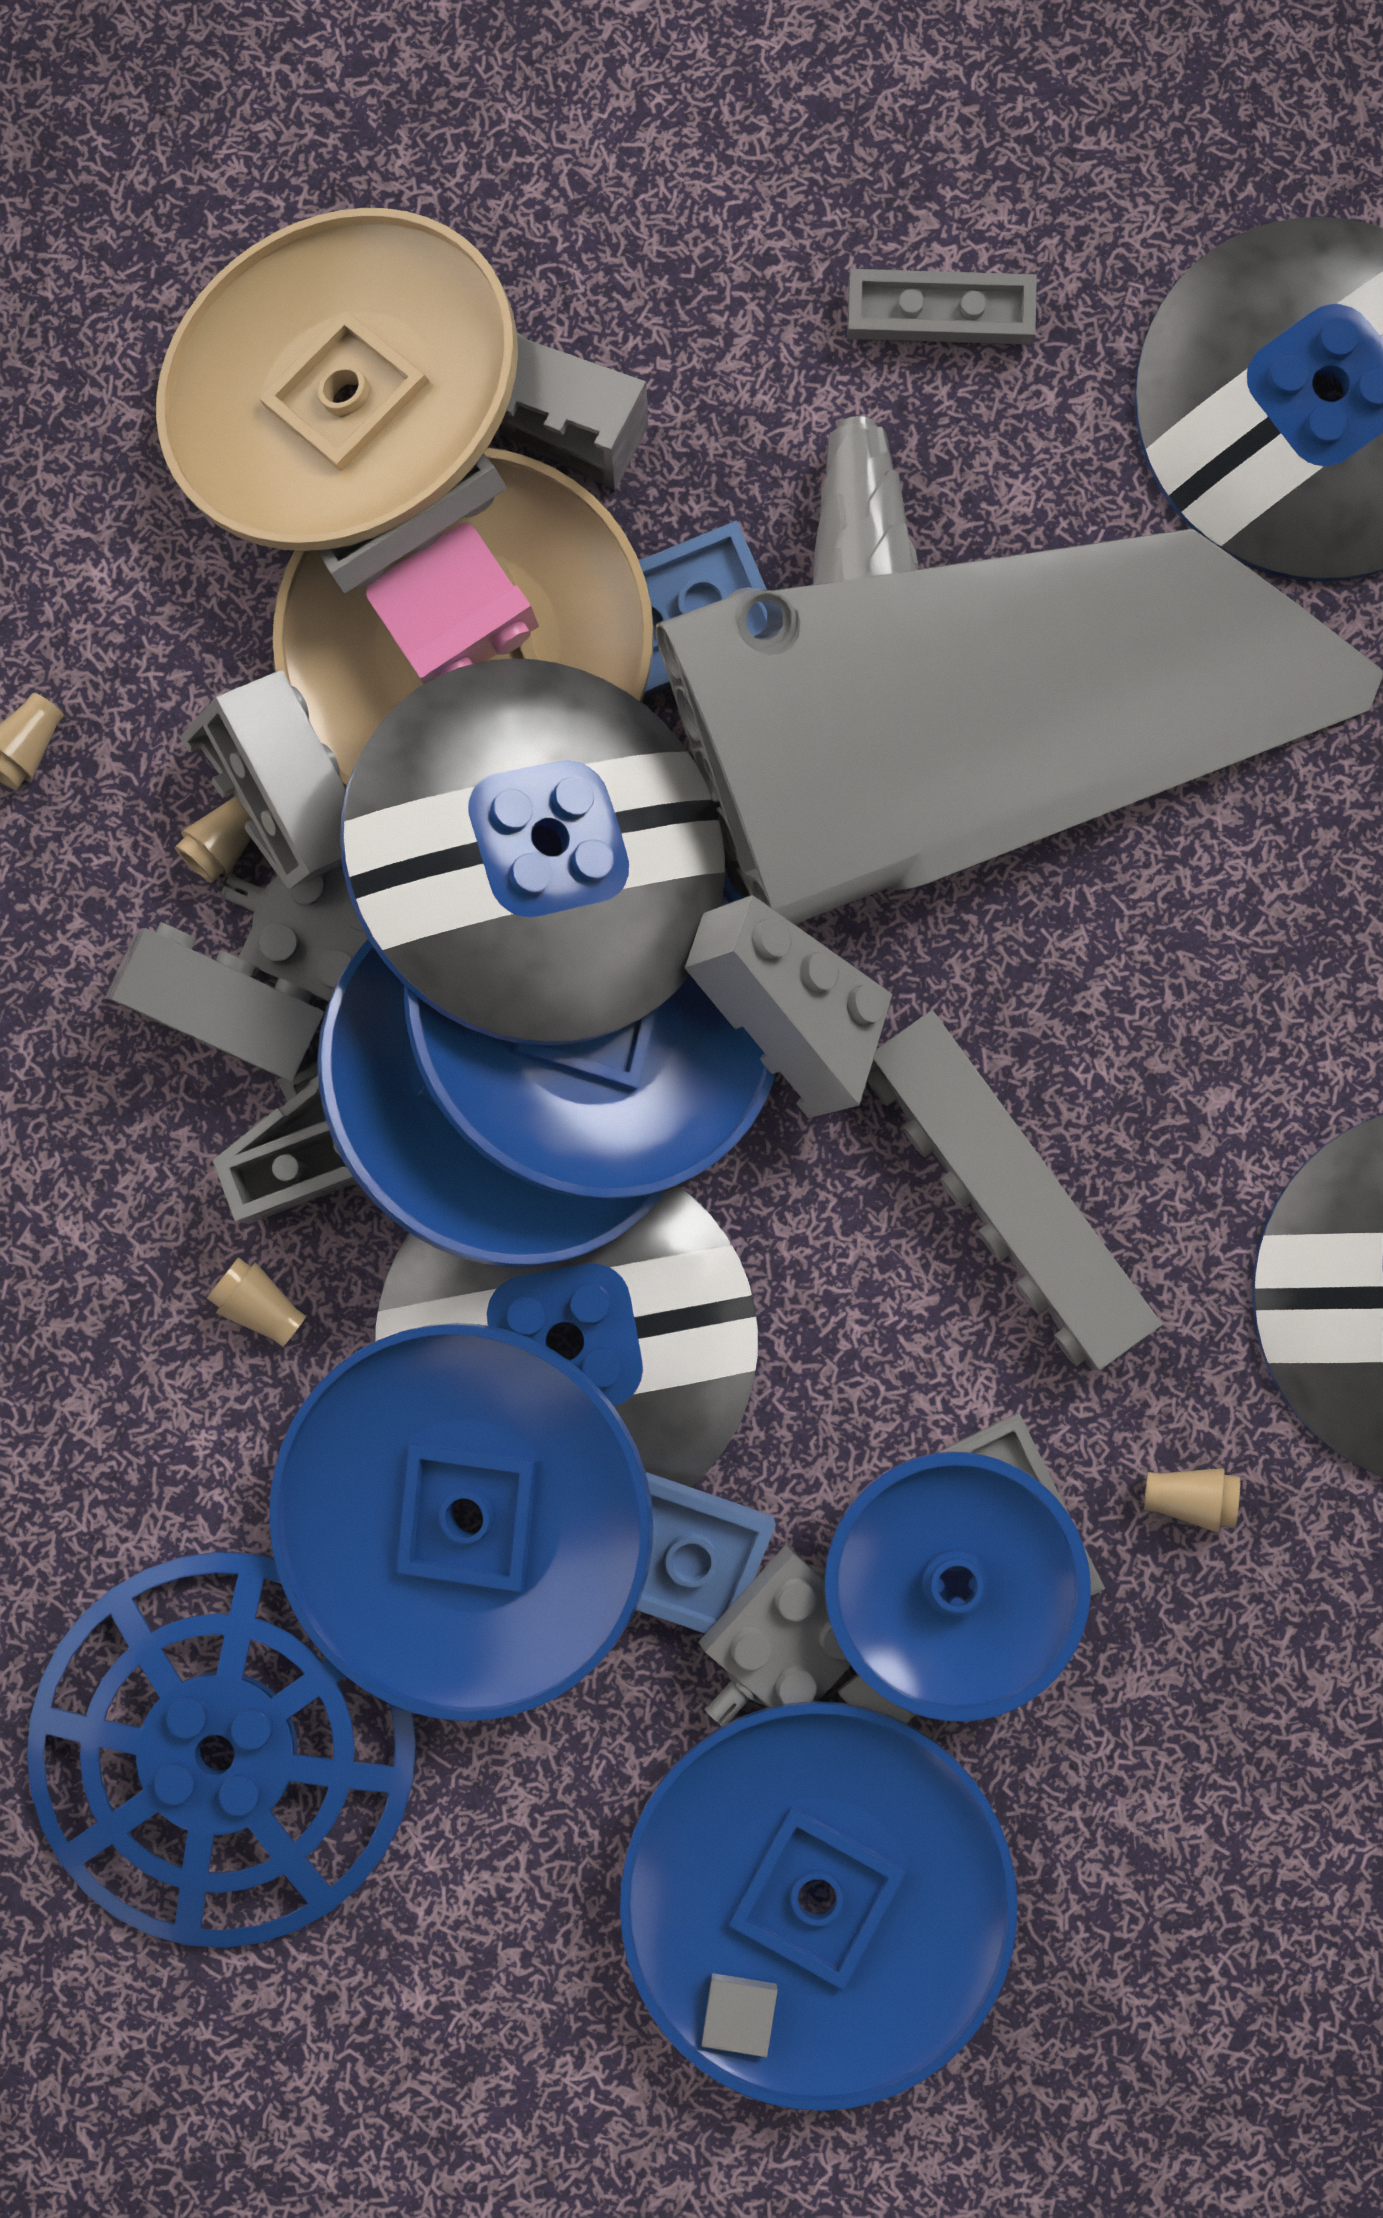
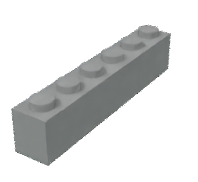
M933 1009L876 1049L871 1065L872 1070L869 1072L867 1082L886 1106L896 1101L910 1120L902 1127L910 1142L924 1158L932 1152L947 1171V1174L940 1178L945 1190L962 1210L970 1204L985 1224V1226L978 1230L979 1236L998 1261L1001 1262L1006 1257H1009L1023 1276V1278L1015 1283L1018 1290L1037 1314L1045 1309L1048 1310L1061 1328L1053 1336L1059 1347L1075 1366L1085 1361L1090 1369L1101 1370L1163 1325Z

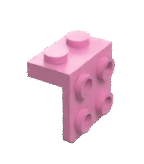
M469 523L458 524L438 537L431 546L417 551L385 572L378 580L366 588V596L423 684L459 667L487 661L497 654H507L522 645L530 637L531 631L539 627L531 605L517 584L515 586L512 585L477 530Z

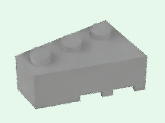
M517 332L518 360L516 378L511 399L496 432L615 491L648 428L646 381L527 340Z
M279 670L216 696L179 738L189 752L202 749L219 773V775L213 777L212 784L221 797L224 798L234 794L252 818L251 821L245 824V830L283 883L290 890L341 866V815L346 789L339 777V765L334 753L327 745L320 742L309 721L308 706L301 692L296 687L291 686L283 670Z
M753 895L703 913L685 965L687 972L734 1029L744 1027L764 1051L760 1058L762 1063L771 1074L782 1073L801 1098L796 1104L808 1118L859 1106L893 994Z
M160 922L156 933L147 928L136 930L104 998L130 1008L278 1077L293 1081L324 1014V1011L309 1005L314 995L312 992L281 978L278 979L274 988L251 977L256 966L220 950L216 960L192 950L196 938L165 923Z
M318 1076L311 1080L309 1086L283 1107L275 1109L212 1160L235 1222L251 1224L357 1183L342 1160L330 1134L322 1107Z

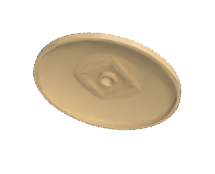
M388 208L339 210L296 222L274 232L232 260L212 279L188 309L171 340L159 376L156 396V422L164 459L172 476L185 495L207 518L231 534L262 546L282 550H326L363 542L398 527L441 500L466 476L491 443L503 420L511 399L518 360L517 330L507 294L491 265L468 240L444 224L408 211ZM358 385L356 393L350 399L341 403L333 402L334 396L342 387Z
M486 448L484 455L494 465L507 489L496 495L492 504L485 511L473 517H462L442 530L440 536L461 523H469L474 526L512 585L515 586L517 584L531 605L539 627L531 631L530 637L522 645L507 654H497L487 661L535 659L560 663L603 678L623 689L642 703L653 657L654 627L652 606L643 571L625 533L609 511L590 492L567 475L531 457L506 450ZM294 550L281 582L274 613L273 651L276 672L283 670L290 685L296 687L303 695L309 710V721L320 742L327 745L334 753L339 765V777L342 783L348 786L353 768L364 746L379 724L399 702L424 684L366 596L367 586L354 587L344 594L317 550ZM408 552L395 562L388 565L385 572H387L388 570H390L391 568H393L400 562L404 561L416 552Z

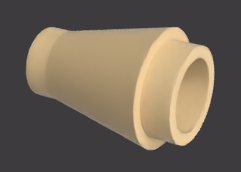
M32 693L22 706L0 723V783L14 790H17L24 780H33L54 730L64 717L63 713L53 703L39 694Z
M234 796L223 805L182 830L181 834L184 838L175 846V850L197 874L208 882L213 883L220 874L224 876L230 874L252 839L245 830V824L251 821L252 818L236 796Z
M239 1257L207 1297L209 1301L219 1307L216 1314L271 1338L282 1347L289 1341L306 1318L303 1313L293 1306L256 1262L249 1266Z
M1224 1468L1171 1473L1147 1472L1144 1511L1158 1512L1217 1533L1219 1532V1527L1236 1528L1240 1496V1476L1224 1475Z

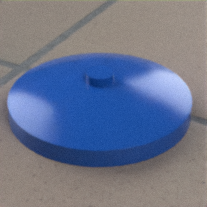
M948 1451L918 1456L899 1463L880 1474L858 1493L845 1510L832 1536L824 1571V1593L829 1621L836 1640L850 1665L868 1686L891 1703L914 1714L943 1721L966 1722L983 1720L1015 1710L1034 1699L1057 1679L1071 1660L1084 1633L1090 1606L1091 1580L1089 1564L1079 1532L1068 1512L1044 1485L1018 1467L1002 1460L982 1454Z

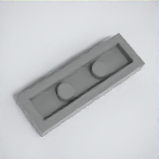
M850 269L847 339L1032 345L1036 332L1037 274Z
M483 453L473 468L449 493L410 520L378 537L349 546L317 550V552L345 594L354 587H364L372 584L385 573L388 565L408 552L421 551L431 546L440 536L442 530L462 517H473L485 511L494 501V497L506 490L507 487L494 465Z

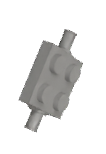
M337 867L290 890L278 874L265 889L247 882L235 874H231L226 883L248 895L245 896L224 886L221 898L254 912L252 929L238 958L256 966L255 969L277 979L281 978L312 992L314 996L329 1002L333 989L346 965L368 939L351 902L343 868Z
M786 1545L698 1642L705 1653L724 1668L728 1678L731 1680L711 1704L705 1707V1711L721 1726L728 1724L749 1699L769 1707L787 1703L819 1701L850 1667V1663L843 1654L829 1621L824 1593L825 1570L807 1564Z

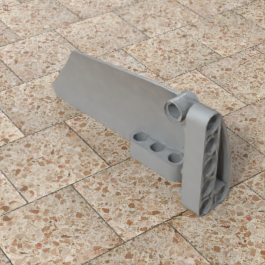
M1194 529L770 591L751 587L741 588L729 594L726 599L656 624L657 642L695 763L709 789L717 811L723 838L724 855L734 887L743 898L751 895L755 896L794 925L889 887L901 890L933 882L1369 711L1383 678V670L1254 571ZM760 601L767 610V622L764 629L759 634L753 636L747 628L746 618L750 608Z

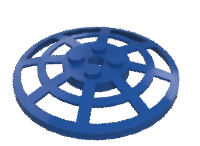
M218 1551L182 1556L149 1567L110 1589L80 1616L58 1644L40 1680L30 1715L27 1761L31 1795L42 1831L60 1864L86 1895L115 1918L148 1935L183 1945L227 1948L263 1943L298 1931L331 1912L362 1885L385 1855L404 1817L414 1781L417 1748L414 1713L391 1704L389 1706L395 1741L394 1765L354 1762L355 1742L352 1719L344 1694L338 1685V1682L346 1676L327 1658L322 1661L311 1648L293 1634L270 1622L256 1619L264 1580L281 1583L275 1559L257 1553ZM213 1573L238 1574L229 1614L213 1613L190 1616L166 1624L152 1632L134 1600L136 1596L150 1588L183 1577ZM111 1614L129 1649L116 1660L102 1678L89 1704L87 1715L51 1707L56 1688L72 1656L93 1629ZM213 1634L224 1635L217 1671L195 1675L182 1681L163 1651V1648L191 1637ZM251 1640L258 1641L280 1652L298 1666L304 1675L278 1694H275L258 1680L244 1675ZM140 1665L160 1699L149 1711L142 1727L106 1720L108 1710L119 1688ZM319 1696L325 1706L332 1729L333 1759L298 1754L297 1735L291 1716ZM46 1734L81 1743L80 1763L82 1782L90 1809L97 1823L69 1842L58 1825L48 1793L44 1760ZM220 1735L230 1741L234 1748V1761L231 1767L224 1770H216L205 1764L200 1752L201 1744L205 1737ZM100 1748L136 1755L137 1771L143 1790L115 1810L109 1802L102 1780ZM291 1782L327 1786L326 1797L316 1817L304 1833L293 1841L271 1810L282 1798ZM349 1789L389 1793L383 1815L368 1845L347 1873L330 1886L308 1860L307 1856L318 1847L333 1827L346 1802ZM157 1812L171 1823L187 1830L182 1867L173 1865L152 1854L137 1842L129 1832ZM247 1827L271 1857L263 1863L242 1870L209 1872L215 1835L230 1834ZM113 1844L123 1857L142 1872L165 1884L179 1887L175 1924L155 1919L124 1903L96 1881L83 1864ZM284 1874L308 1903L288 1915L256 1926L225 1930L202 1929L206 1892L223 1893L246 1890L272 1881Z

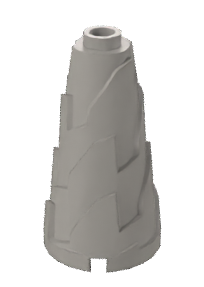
M863 416L846 418L829 435L826 480L822 487L820 521L814 551L813 585L919 569L916 550L908 536L899 472L893 469L887 434L882 427L875 426V422L871 418Z

